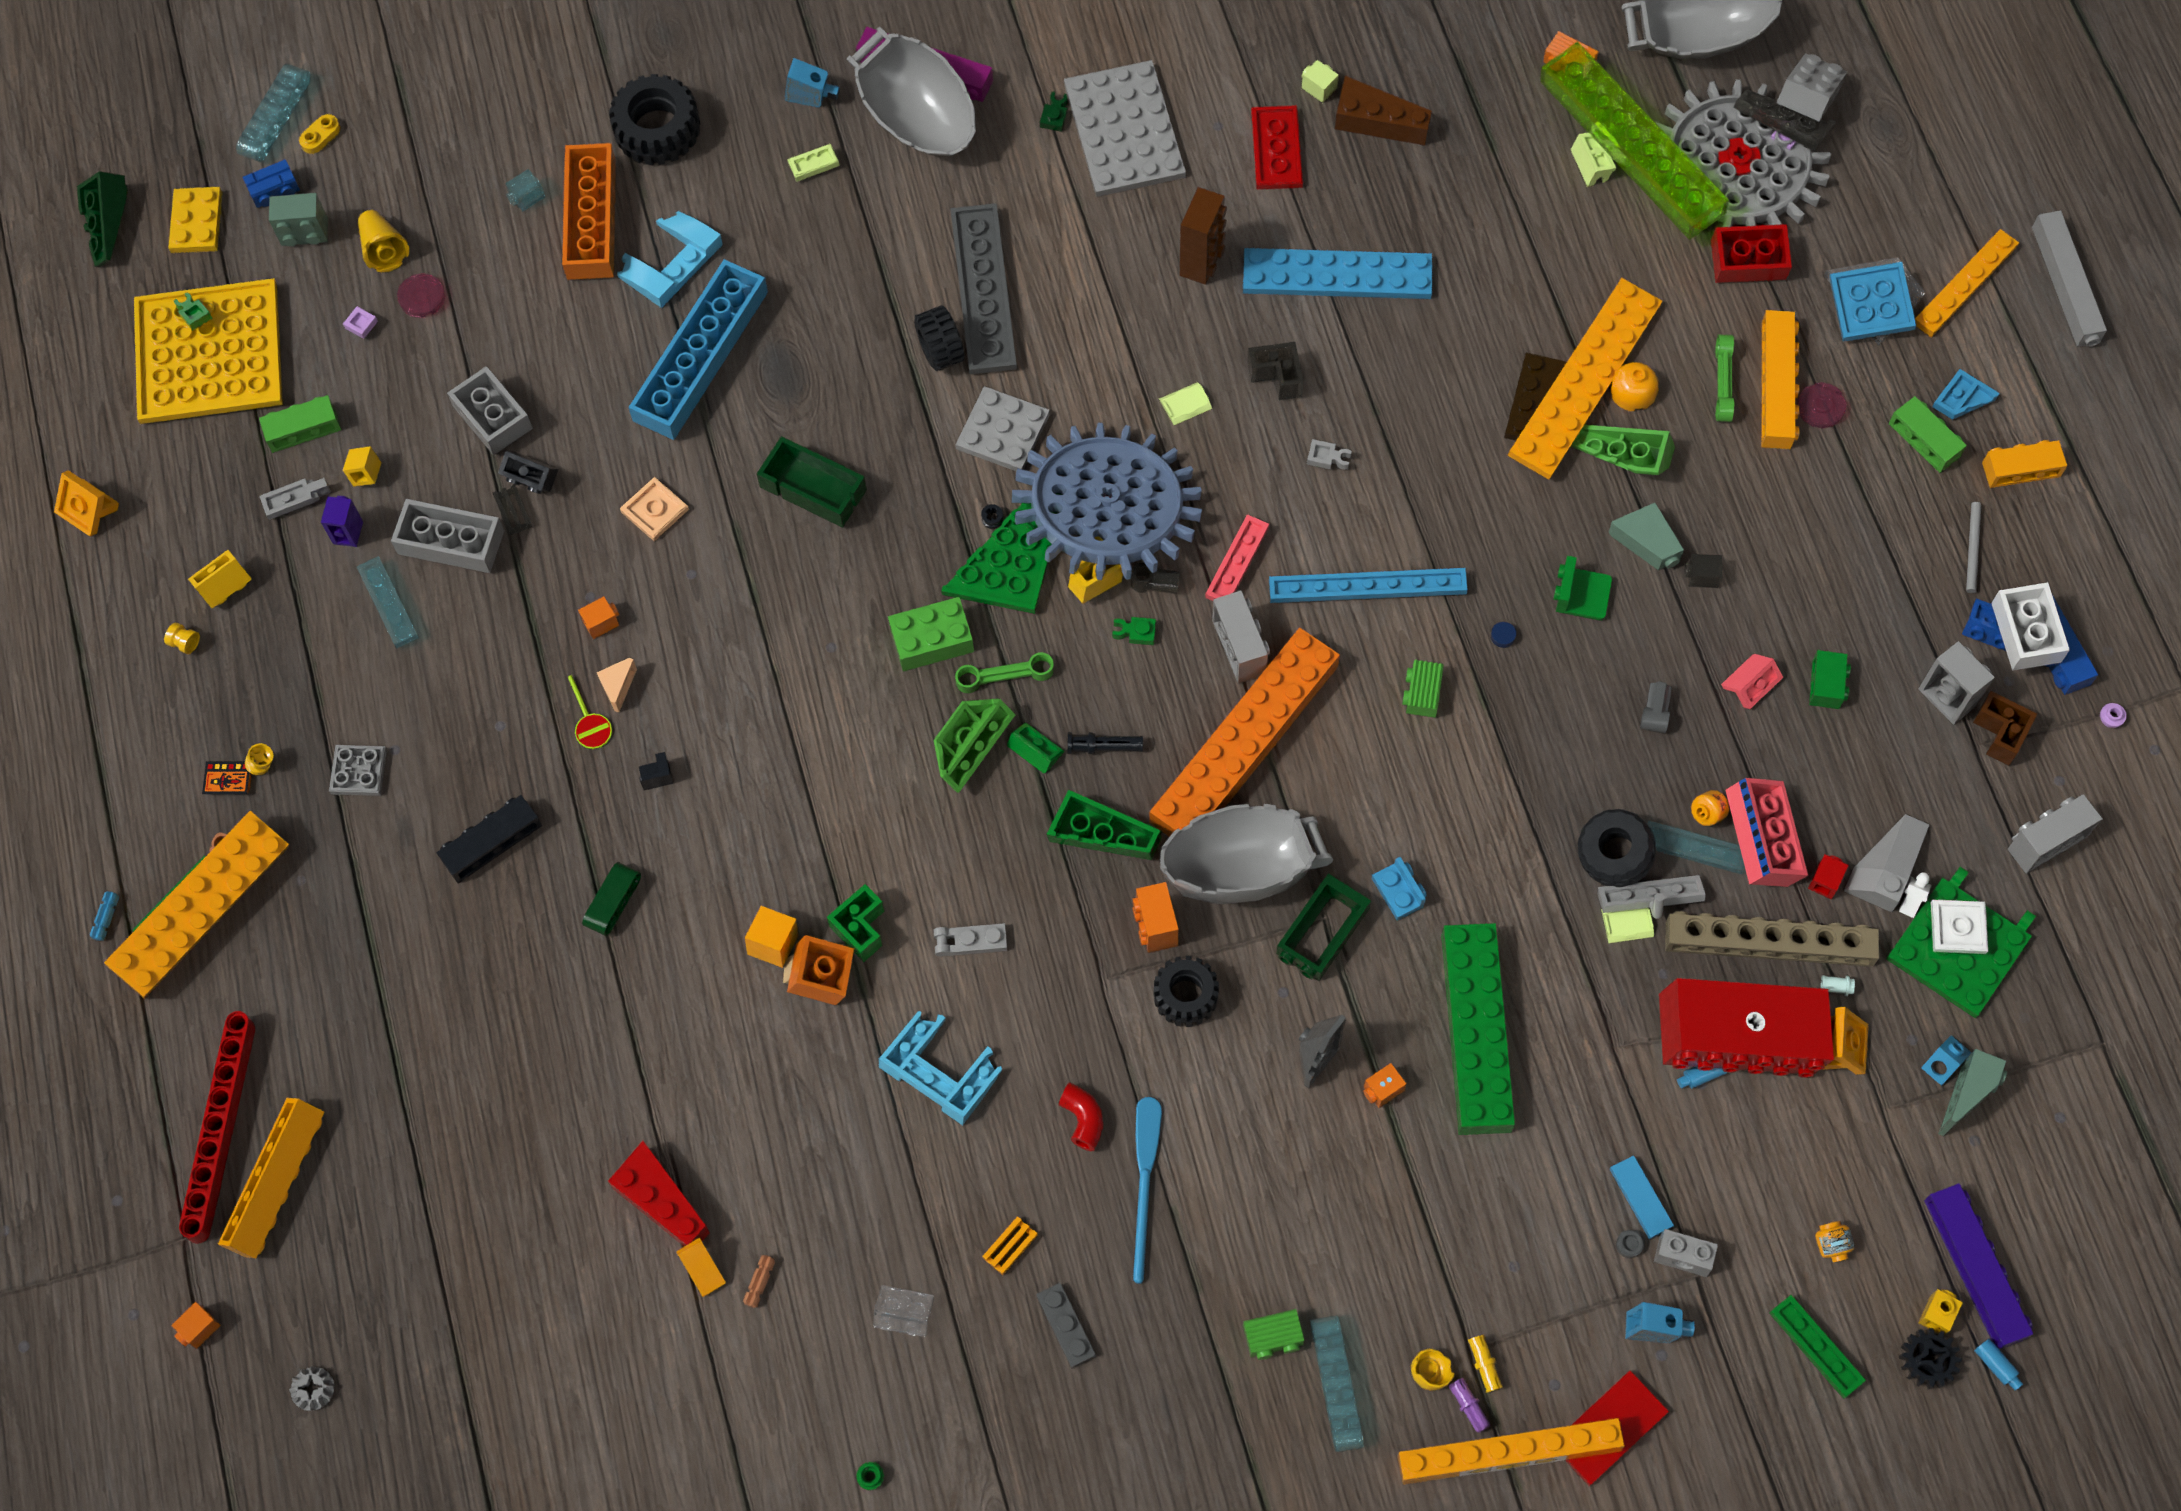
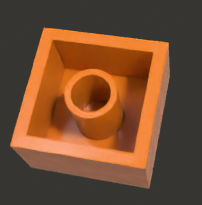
M1163 882L1137 888L1136 898H1132V910L1135 922H1138L1140 931L1138 933L1141 945H1146L1148 953L1177 947L1179 929L1167 883Z
M805 935L795 947L787 992L837 1005L846 996L854 948Z

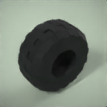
M1609 809L1594 815L1584 825L1578 838V855L1583 868L1592 879L1605 886L1623 887L1633 885L1649 873L1655 861L1656 842L1649 825L1639 815L1625 809ZM1622 837L1632 843L1629 853L1622 858L1610 859L1602 854L1604 845L1610 839Z

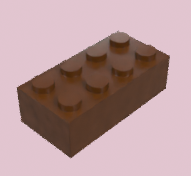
M1200 187L1197 188L1180 227L1181 277L1206 285L1209 276H1214L1217 268V258H1222L1225 251L1223 243L1226 232L1223 231L1227 222L1224 219L1227 206H1224V195Z

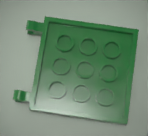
M1959 867L1950 881L1944 878L1940 880L1886 960L1976 1019L2032 937L2025 931L2036 915L2027 910L2017 925L1985 906L1988 952L1986 954L1933 952L1931 901H1978L1958 888L1969 873L1962 867Z

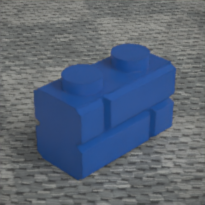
M286 159L243 176L257 208L269 206V197L294 195L295 192L300 191Z

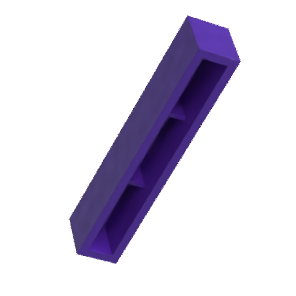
M1959 1183L1930 1194L1924 1202L1992 1342L2000 1350L2029 1338L2033 1335L2032 1322L2026 1314H2023L2019 1306L2020 1298L2017 1292L2011 1289L2007 1281L2006 1269L2002 1264L1998 1263L1994 1255L1996 1253L1992 1241L1986 1238L1982 1230V1220L1977 1214H1974L1970 1206L1971 1199L1968 1192L1962 1189Z

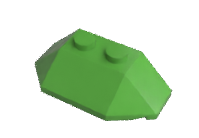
M1001 699L962 701L934 739L940 777L958 793L1015 716L1013 711Z

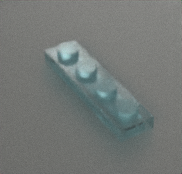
M379 556L356 566L396 649L418 639L419 637Z
M1648 820L1647 824L1655 838L1656 851L1742 874L1744 861L1739 845Z

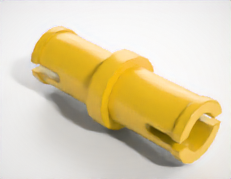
M1481 1335L1469 1339L1468 1343L1476 1360L1474 1366L1481 1374L1486 1393L1503 1388L1494 1365L1496 1364L1495 1357H1491L1485 1336Z

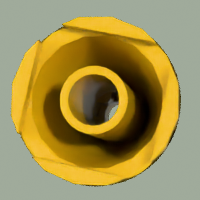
M375 210L363 212L358 218L362 256L367 267L370 269L374 268L377 272H389L400 267L403 264L402 260L405 256L408 257L409 245L406 239L379 212Z

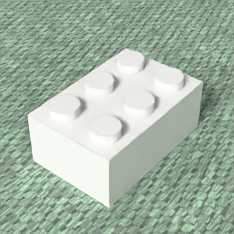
M2042 583L1999 590L1992 601V607L2012 671L2061 663L2069 652V646L2049 584Z

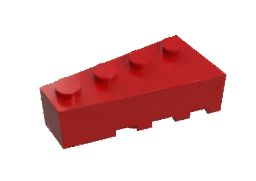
M644 1141L638 1145L608 1180L613 1190L684 1247L698 1238L703 1241L710 1233L699 1215Z

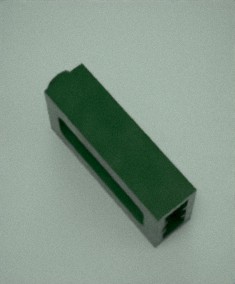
M1328 873L1278 943L1276 954L1279 955L1278 958L1287 965L1293 964L1299 968L1301 974L1306 978H1314L1320 981L1369 911L1371 900ZM1336 899L1349 907L1351 913L1317 962L1313 963L1297 953L1295 948L1328 901Z

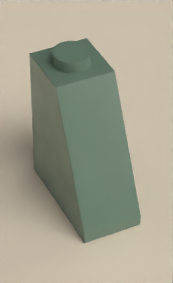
M1656 503L1620 517L1611 523L1609 529L1610 536L1657 570L1665 567L1672 568L1680 562L1684 549Z

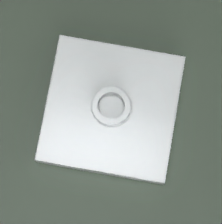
M1931 901L1933 952L1986 954L1988 952L1985 902Z

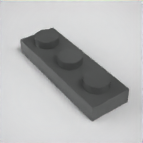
M1061 1283L1036 1294L1071 1369L1095 1358L1094 1350Z

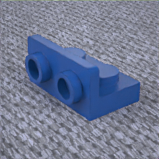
M1976 598L1962 634L2006 651L1992 604Z

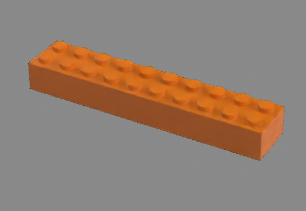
M1299 627L1150 810L1149 823L1170 837L1176 829L1179 828L1181 830L1196 817L1225 808L1338 668L1340 654Z

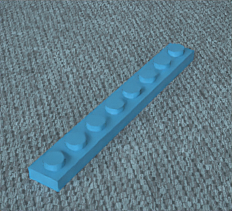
M1465 568L1269 577L1270 603L1467 594V580Z

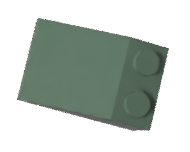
M1975 1049L1962 1063L1938 1133L1939 1135L1944 1136L1991 1092L1995 1093L1999 1085H2003L2007 1075V1071L2004 1070L2005 1060Z

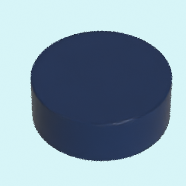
M1499 622L1493 626L1491 640L1496 646L1506 648L1514 643L1516 630L1512 624Z

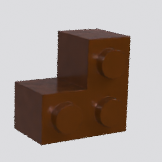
M1990 691L1973 723L1996 734L1986 755L2009 766L2019 752L2037 713Z

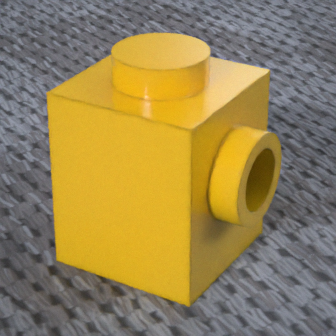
M371 446L349 449L343 472L353 487L375 484L382 462Z
M1937 1289L1931 1294L1918 1323L1928 1329L1933 1328L1936 1333L1944 1331L1945 1335L1950 1331L1963 1302L1956 1299L1957 1296L1952 1292Z

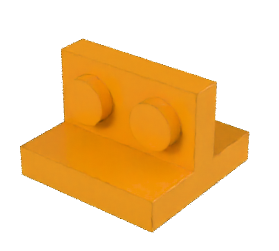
M68 470L61 473L54 513L90 537L97 534L100 518L118 511L119 502Z
M1846 1007L1835 1008V1016H1831L1834 1061L1826 1065L1822 1070L1847 1068L1856 1075L1866 1074L1869 1024Z

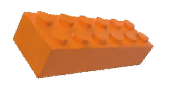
M611 143L565 145L562 266L567 280L614 277L616 158Z

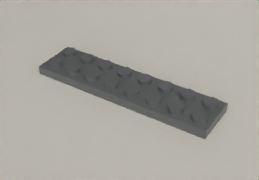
M997 203L950 208L969 373L979 374L1017 369Z

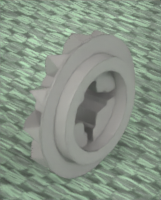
M311 1366L310 1368L300 1370V1373L292 1378L293 1382L289 1389L292 1401L299 1408L314 1411L324 1407L330 1401L334 1393V1381L332 1376L323 1368ZM312 1379L315 1385L322 1388L313 1390V1395L310 1397L309 1392L302 1388L308 1387Z

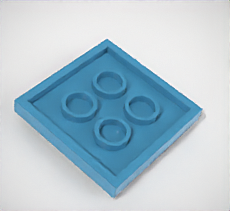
M1902 262L1830 274V283L1843 342L1915 330L1916 323Z

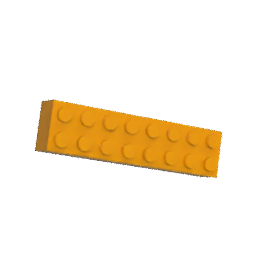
M250 810L114 951L104 964L145 999L288 849L289 844Z

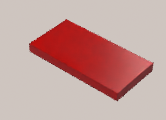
M1297 105L1251 107L1256 190L1302 188L1303 179Z
M1629 1371L1572 1424L1579 1425L1619 1418L1624 1443L1622 1451L1567 1459L1565 1461L1590 1486L1669 1411Z

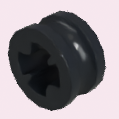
M987 505L981 511L982 523L985 527L996 529L1002 525L1003 512L998 505ZM991 513L992 515L995 513L997 519L994 520L992 518V520H988V514Z

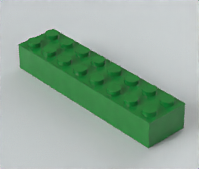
M1496 923L1444 925L1441 940L1458 1134L1511 1133L1515 1121Z

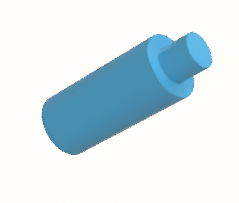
M1692 1067L1683 1072L1684 1076L1678 1078L1677 1083L1680 1088L1689 1086L1692 1089L1729 1072H1724L1721 1068L1701 1071L1698 1070V1067Z
M1990 1338L1974 1350L2003 1385L2008 1383L2014 1390L2023 1385L2017 1377L2019 1374L2018 1370Z

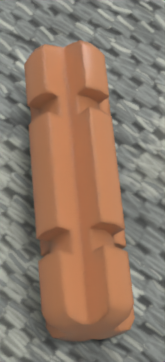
M767 1255L760 1257L758 1262L759 1268H756L748 1287L750 1291L746 1292L743 1300L745 1305L752 1308L758 1306L761 1299L759 1295L763 1294L770 1276L769 1270L772 1271L775 1260Z

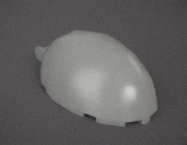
M1640 0L1625 3L1621 8L1622 12H1625L1629 38L1627 47L1629 51L1651 48L1659 54L1677 59H1700L1716 56L1741 48L1762 34L1779 16L1782 0ZM1634 11H1640L1644 40L1638 41Z
M878 27L876 29L877 32L852 57L849 55L846 58L855 68L856 84L864 105L878 124L900 142L926 154L951 156L968 147L976 132L974 105L962 79L947 60L934 49L912 37L909 38L899 34L888 35L881 27ZM885 39V41L866 60H864L860 65L858 64L881 40Z
M1249 804L1228 806L1200 815L1191 820L1190 824L1181 830L1179 828L1176 829L1162 846L1160 869L1164 878L1184 897L1215 904L1258 901L1284 892L1300 881L1308 870L1327 866L1333 862V858L1326 850L1317 828L1318 821L1316 817L1300 819L1299 812L1293 809H1277L1276 805L1271 804L1249 807ZM1305 830H1308V833L1315 847L1317 855L1316 853H1313Z

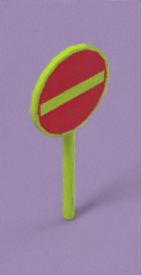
M569 675V682L584 714V717L576 724V739L585 748H601L611 738V723L601 714L588 713L572 675Z

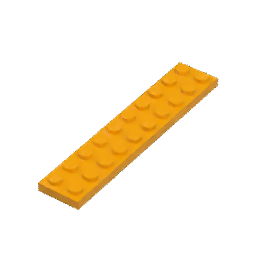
M1624 278L1620 279L1507 456L1550 480L1608 389L1615 372L1623 365L1659 309L1662 300Z

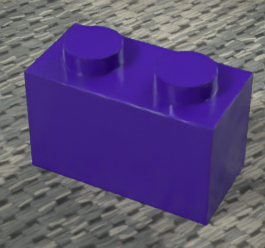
M328 496L321 520L326 533L335 545L357 547L363 520L352 499L345 496Z

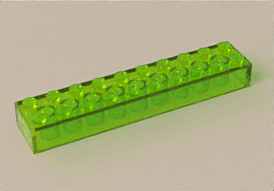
M1578 41L1541 67L1540 82L1590 133L1595 141L1689 240L1727 213L1729 199Z

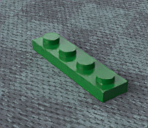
M1792 1295L1787 1297L1769 1313L1843 1399L1866 1381Z

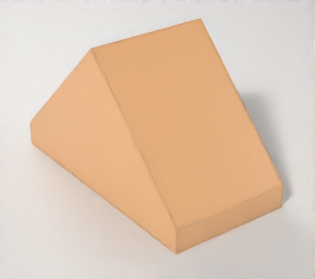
M627 658L597 672L604 691L616 712H620L637 671L635 662L631 658Z

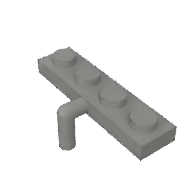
M1699 875L1637 882L1623 887L1603 886L1598 887L1597 893L1603 913L1650 908L1652 916L1656 919L1662 917L1663 906L1705 901L1706 895Z

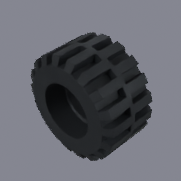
M943 305L915 315L914 324L920 345L927 361L935 371L964 361V348L961 337L951 314Z
M1180 956L1175 957L1174 963L1170 960L1167 961L1165 968L1161 967L1158 970V976H1155L1154 1003L1156 1007L1158 1006L1159 1014L1161 1016L1165 1015V1020L1169 1023L1174 1020L1175 1025L1180 1027L1181 1023H1186V1027H1192V1022H1196L1197 1025L1203 1023V1018L1208 1019L1211 1016V1011H1215L1217 1007L1219 993L1217 975L1215 971L1211 972V966L1208 963L1203 965L1200 958L1193 961L1191 960L1192 956H1186V960H1181ZM1181 981H1190L1198 985L1202 993L1194 1001L1182 1002L1171 994V989Z

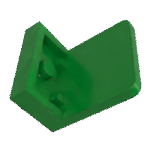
M1567 555L1565 564H1560L1557 578L1561 579L1560 586L1556 585L1553 600H1557L1556 612L1603 620L1606 616L1612 577L1607 574L1576 569L1577 557Z

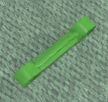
M1718 334L1716 340L1715 356L1717 358L1718 399L1715 416L1716 421L1732 422L1734 415V398H1732L1733 335Z
M1040 652L1034 654L1028 662L978 670L972 665H964L956 671V685L963 693H973L978 690L980 684L1032 676V678L1038 681H1045L1053 675L1054 664L1050 655ZM1038 661H1046L1050 664V668L1046 672L1038 673L1034 671L1033 665ZM972 673L977 679L971 685H963L959 682V678L963 674Z

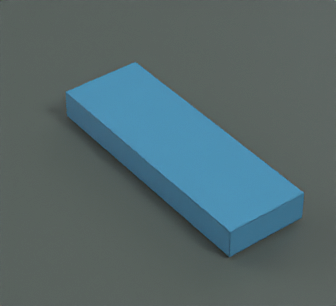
M1634 1156L1610 1167L1609 1170L1649 1240L1662 1234L1664 1229L1670 1230L1674 1227Z

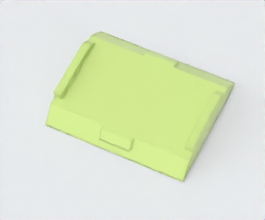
M1198 382L1159 399L1173 425L1212 409L1209 398Z
M1649 908L1603 913L1602 911L1608 943L1654 937L1653 922Z

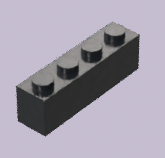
M520 795L517 798L509 799L498 811L487 814L483 821L476 826L465 829L461 836L455 840L443 844L436 853L455 881L460 883L542 827V824L523 796Z

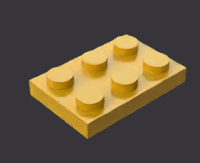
M220 187L174 189L168 246L171 253L218 250L222 190Z

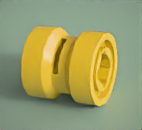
M177 622L169 626L164 637L166 645L178 647L185 654H191L198 646L200 640L198 632L192 629L186 630L184 625Z
M262 743L251 746L245 759L247 771L253 775L265 774L273 760L272 749Z

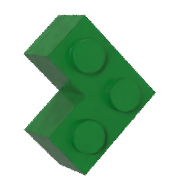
M864 884L827 916L828 924L848 947L854 948V953L862 962H865L883 946L880 935L870 926L874 920L885 912L883 902Z

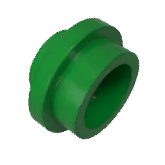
M867 1462L859 1467L856 1479L863 1489L875 1490L883 1483L884 1472L877 1463ZM868 1472L875 1473L876 1476L873 1481L865 1479Z

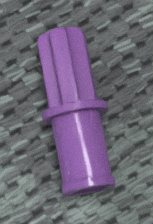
M1461 1378L1460 1381L1458 1379L1450 1384L1449 1388L1461 1406L1460 1411L1465 1412L1475 1431L1482 1432L1486 1430L1490 1423L1478 1405L1479 1399H1475L1465 1379Z

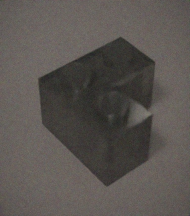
M1296 342L1248 348L1247 364L1251 383L1275 380L1279 400L1302 397L1304 382Z

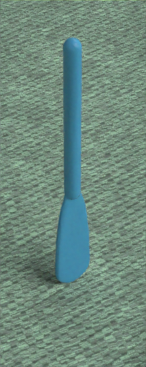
M1144 1097L1138 1102L1136 1107V1152L1140 1179L1133 1280L1137 1284L1142 1283L1144 1280L1150 1174L1156 1158L1162 1116L1161 1104L1152 1097Z

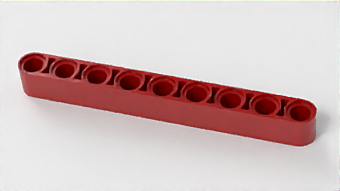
M241 1011L230 1013L225 1021L179 1224L180 1233L195 1244L205 1242L211 1233L255 1035L254 1022ZM245 1022L242 1029L236 1030V1026L239 1023ZM240 1046L236 1054L230 1055L234 1047ZM234 1071L233 1077L225 1080L226 1074ZM228 1096V1101L224 1105L219 1106L220 1100ZM223 1121L222 1127L217 1131H213L214 1125ZM213 1147H217L216 1153L208 1157V1151ZM211 1172L210 1179L206 1182H202L203 1176L206 1173ZM202 1198H206L205 1204L200 1208H196L197 1202ZM196 1224H200L199 1230L194 1234H190L191 1228Z

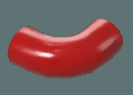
M1069 1082L1063 1091L1058 1106L1071 1111L1077 1117L1078 1123L1071 1141L1084 1150L1094 1151L1104 1126L1102 1109L1094 1096L1083 1088Z

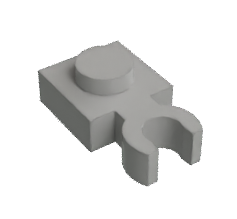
M1312 439L1307 465L1331 469V465L1336 464L1338 468L1345 470L1348 469L1349 462L1343 461L1341 458H1351L1352 451L1349 449L1336 451V444Z

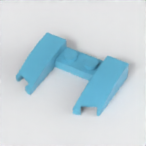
M680 211L676 212L677 215L666 220L660 218L656 221L658 226L687 245L661 272L624 253L622 257V262H625L623 271L617 273L618 278L661 308L723 245L721 234Z
M918 1011L879 1058V1068L899 1082L903 1079L942 1106V1112L963 1125L1002 1072V1067L993 1068L988 1059L993 1055V1051L987 1046L957 1083L919 1057L945 1022L946 1017L938 1015L936 1022L920 1020L921 1012Z

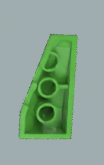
M1584 425L1571 445L1575 449L1631 472L1660 475L1670 467L1675 449L1670 431Z

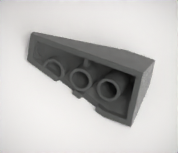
M1343 1015L1317 1022L1311 1029L1307 1027L1299 1037L1301 1041L1299 1053L1304 1086L1308 1089L1340 1049L1346 1017Z

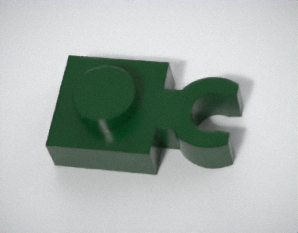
M1053 91L1050 94L1051 105H1044L1039 124L1040 128L1062 132L1067 116V108H1065L1068 102L1067 94L1063 95V99L1056 100V94Z

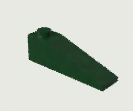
M99 171L77 186L78 208L80 215H85L87 223L84 224V230L89 232L91 236L89 247L95 267H101L109 262L112 257L128 193L124 175Z

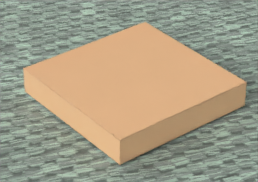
M655 477L620 508L621 513L653 541H656L689 510L688 505Z

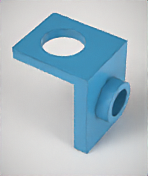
M1950 1036L1921 1068L1940 1085H1943L1971 1052L1953 1036ZM1934 1061H1941L1946 1065L1947 1071L1945 1074H1938L1934 1071Z

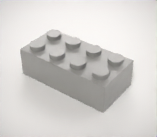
M406 499L391 543L399 555L490 573L504 534V528L499 517Z

